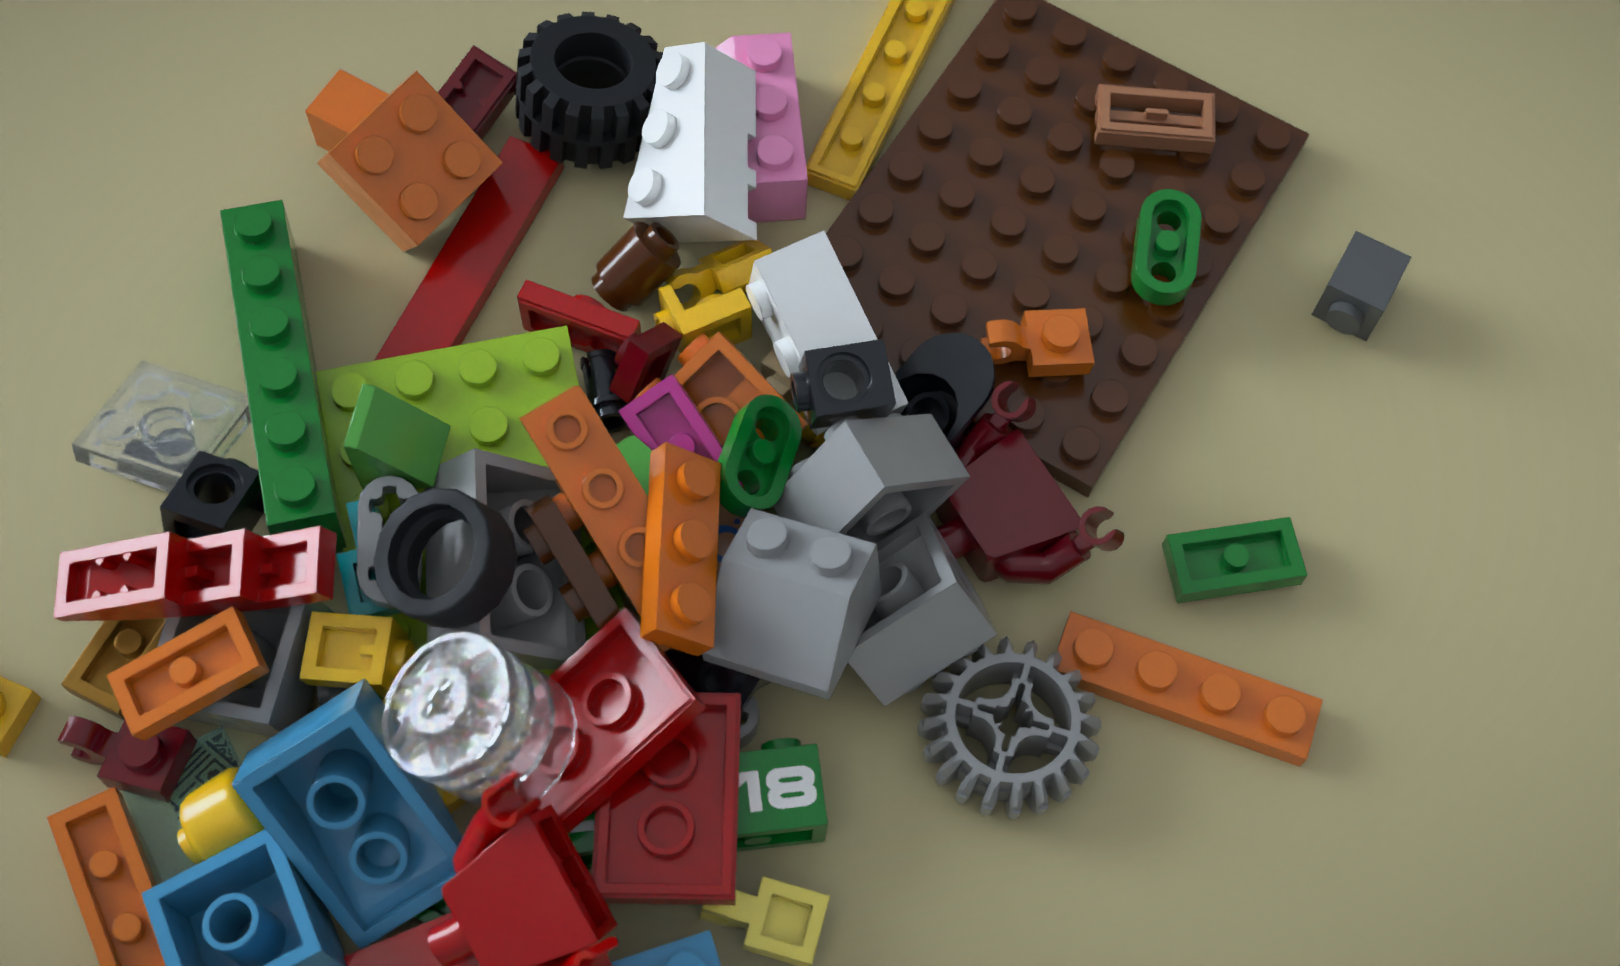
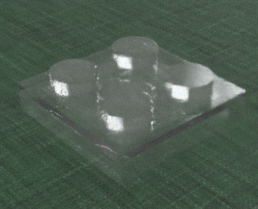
M142 360L71 443L77 462L170 493L199 450L221 458L227 455L251 423L248 397L245 393Z

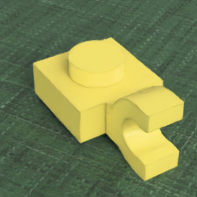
M763 876L757 896L736 890V906L703 905L699 919L722 926L746 928L747 932L742 950L797 966H811L830 896Z

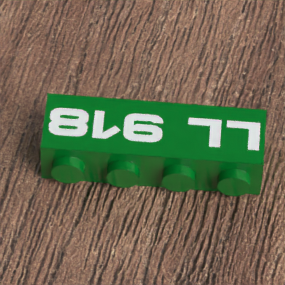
M779 738L763 743L761 750L740 752L737 852L825 842L828 822L817 744L801 745V741L796 738ZM595 810L568 834L587 869H592Z

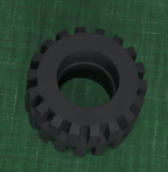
M582 12L581 16L574 17L570 13L558 15L557 22L546 20L537 25V33L529 32L525 37L523 48L519 49L515 112L516 118L519 119L521 133L524 137H531V146L538 152L548 150L550 151V159L561 164L565 160L574 162V167L587 169V164H598L599 169L612 168L614 161L626 164L635 160V152L639 153L643 138L642 129L648 117L657 81L656 71L662 60L663 52L657 51L658 43L651 36H641V28L632 22L623 24L619 22L620 17L609 14L606 17L595 16V12Z

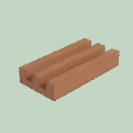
M1098 84L1095 95V106H1097L1095 113L1096 131L1094 144L1212 153L1216 142L1215 93ZM1110 107L1142 109L1145 112L1111 110ZM1169 112L1202 114V117L1172 115Z

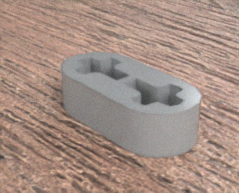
M384 476L367 484L360 494L358 503L357 576L359 586L370 602L381 608L394 609L393 606L388 604L376 580H370L371 573H375L374 555L378 537L385 526L381 514L371 512L372 506L384 504L385 494H397L402 505L411 496L418 494V492L411 483L401 477ZM422 553L418 567L420 586L422 582Z

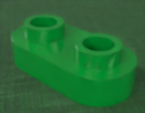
M1164 189L1152 193L1145 199L1137 219L1131 282L1140 297L1156 305H1172L1184 299L1190 291L1197 272L1202 215L1195 200L1184 192ZM1158 225H1169L1175 231L1162 230ZM1153 275H1162L1170 282L1159 281Z
M768 394L760 395L742 407L733 419L718 460L721 463L720 503L726 510L738 517L746 518L751 508L764 512L775 505L781 498L801 441L802 427L795 410L780 397ZM756 428L763 433L765 439L759 437ZM739 481L744 484L747 492L741 487Z

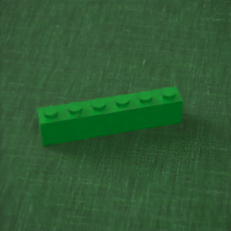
M283 200L220 210L267 528L270 535L322 526L337 534L336 553L343 552V548H346V541L322 417L315 372L317 371L296 245Z

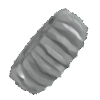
M1008 636L1000 639L997 652L994 655L987 645L982 644L972 654V661L963 656L949 665L951 673L940 671L933 675L931 686L936 693L924 694L920 708L929 717L920 720L918 735L932 740V742L924 747L922 754L924 761L929 763L945 762L937 771L935 780L940 786L948 785L956 779L961 783L955 796L958 804H965L969 801L973 792L982 796L980 813L983 816L991 815L997 801L1005 802V812L1011 820L1019 817L1022 811L1023 800H1026L1028 806L1036 815L1046 812L1049 806L1048 795L1057 802H1066L1072 794L1069 782L1082 785L1089 775V770L1084 762L1094 761L1099 752L1098 744L1091 740L1090 737L1098 734L1101 728L1100 718L1085 714L1095 703L1094 693H1074L1082 679L1080 669L1061 675L1057 671L1062 660L1059 651L1049 655L1046 662L1035 658L1038 651L1035 640L1027 642L1022 654L1014 653L1013 644ZM995 684H1010L1009 691L1000 698L986 699L978 696L975 702L965 699L972 692L982 687ZM1031 692L1039 696L1049 706L1057 719L1059 727L1054 726V719L1040 714L1034 708L1031 701ZM1012 704L1016 705V712L1013 721L1018 726L1015 736L1011 737L1004 752L1001 747L1005 734L1000 732L1003 719H1007ZM957 726L966 729V736L982 743L988 754L987 765L980 762L969 752L959 735ZM1042 752L1057 756L1053 761L1040 769L1026 773H1008L1009 765L1016 757L1030 755L1040 758Z

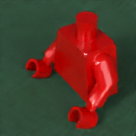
M516 770L512 771L484 790L481 800L482 806L474 814L453 856V867L456 875L442 887V896L453 916L429 929L427 939L433 955L442 966H454L472 955H475L480 966H612L608 951L619 946L617 938L610 936L595 945L593 944L618 926L615 918L552 805L550 804L534 812L541 806L540 799L536 796L528 802L523 801L516 793L514 787L515 780L520 777V774Z

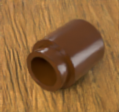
M638 221L597 262V272L591 278L592 285L606 303L619 311L626 312L632 306H641L681 265V259L677 252L680 245L675 236L663 225L657 222L649 225Z

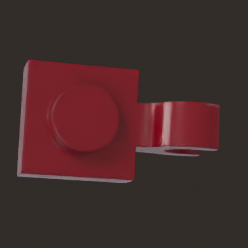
M69 716L57 740L60 744L74 747L71 753L74 759L89 764L102 765L97 777L106 787H115L121 791L164 802H169L197 743V740L189 730L171 726L146 741H142L131 735L125 720L117 733L96 722L77 716Z

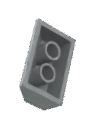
M476 448L440 464L434 486L424 488V491L432 488L458 489L499 512L514 533L517 562L513 582L502 601L481 621L459 629L438 628L427 624L428 666L476 674L558 669L586 643L585 620L580 623L577 621L558 590L559 587L569 582L556 559L544 566L523 533V530L534 524L525 508L546 495L552 498L561 493L555 483L553 473L549 467ZM457 520L446 524L430 538L425 546L426 596L429 598H435L449 592L462 580L472 561L475 544L472 526L467 522ZM581 528L573 533L581 545Z

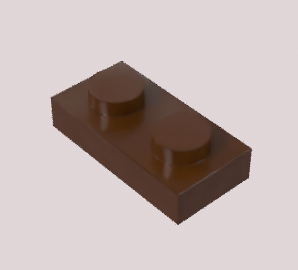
M546 495L525 508L534 524L523 530V533L544 566L556 559L569 582L559 587L558 590L577 621L580 623L591 616L600 630L620 612V609L557 505L549 495Z

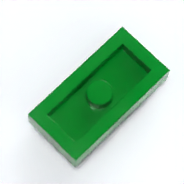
M1290 517L1166 535L1162 543L1177 603L1301 585L1308 576Z

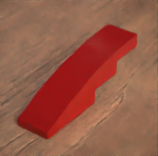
M322 526L268 536H260L247 529H240L192 539L184 538L169 531L60 552L53 618L60 621H103L206 616L219 614L232 606L240 612L333 600L337 534Z

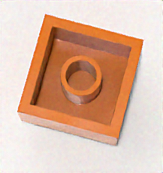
M417 70L397 86L317 162L331 179L403 252L419 246L503 163Z

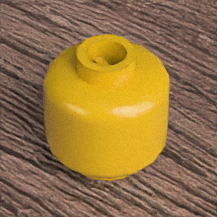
M240 767L225 769L189 793L180 805L179 813L182 828L177 833L178 842L186 856L195 864H199L265 829L232 786Z

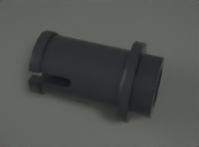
M597 349L588 352L587 358L582 357L579 364L583 372L587 398L607 431L611 433L622 430L627 426V423L618 411L629 403L609 390L618 365L615 364L617 352L609 349Z

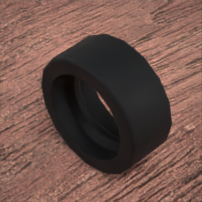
M432 488L413 495L392 512L379 534L374 555L376 582L388 604L405 615L425 624L449 629H459L479 622L500 604L513 582L517 562L514 533L503 516L460 490L448 488ZM457 520H463L472 526L475 546L471 564L462 580L449 592L435 598H429L422 593L419 585L418 567L421 553L430 538L443 526Z

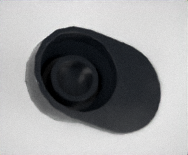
M954 332L940 334L926 340L895 373L908 401V405L901 415L932 414L954 451L959 448L968 433L969 424L989 401L996 383L995 363L987 348L972 336Z

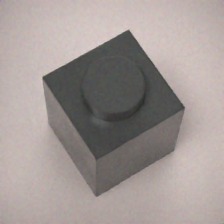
M1355 231L1312 316L1327 322L1331 328L1340 333L1352 334L1367 341L1384 313L1412 257Z

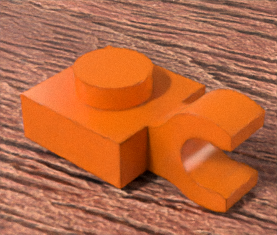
M1085 308L1024 311L1020 325L1005 319L988 321L985 325L987 337L980 340L991 354L995 364L1026 361L1029 377L1089 375L1095 363Z

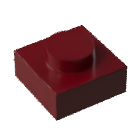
M665 322L641 334H631L616 353L615 364L618 365L609 390L625 402L630 403L653 380L658 377L664 380L683 335Z

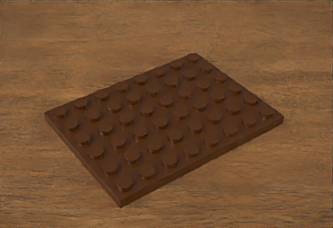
M995 0L832 224L826 235L877 339H884L888 362L894 374L922 343L934 336L954 332L972 336L980 341L981 338L987 337L985 325L988 321L1005 319L1020 325L1024 311L1086 309L1095 361L1089 375L1029 377L1026 361H1013L995 364L996 383L994 390L1005 381L1019 383L1018 389L1010 395L1007 401V407L1010 412L1018 410L1028 397L1035 399L1036 411L1034 415L1024 422L1011 421L1007 426L1009 434L1019 428L1051 476L1088 498L1296 161L1309 137V133L1045 0ZM1098 84L1215 93L1216 142L1212 153L1094 144L1096 131L1095 113L1097 106H1095V95ZM1110 107L1111 110L1145 112L1142 109ZM1169 112L1172 115L1202 117V114ZM1164 189L1178 190L1192 197L1198 204L1202 215L1196 276L1187 296L1172 305H1156L1144 300L1137 294L1131 282L1135 233L1139 213L1145 199L1149 195ZM1158 225L1162 230L1175 231L1169 225ZM1153 275L1159 281L1170 282L1162 275ZM992 395L983 409L969 424L968 431L971 430L983 414H993L995 412L992 407Z

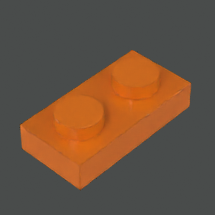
M232 606L109 673L107 678L131 735L146 741L270 671L244 614Z

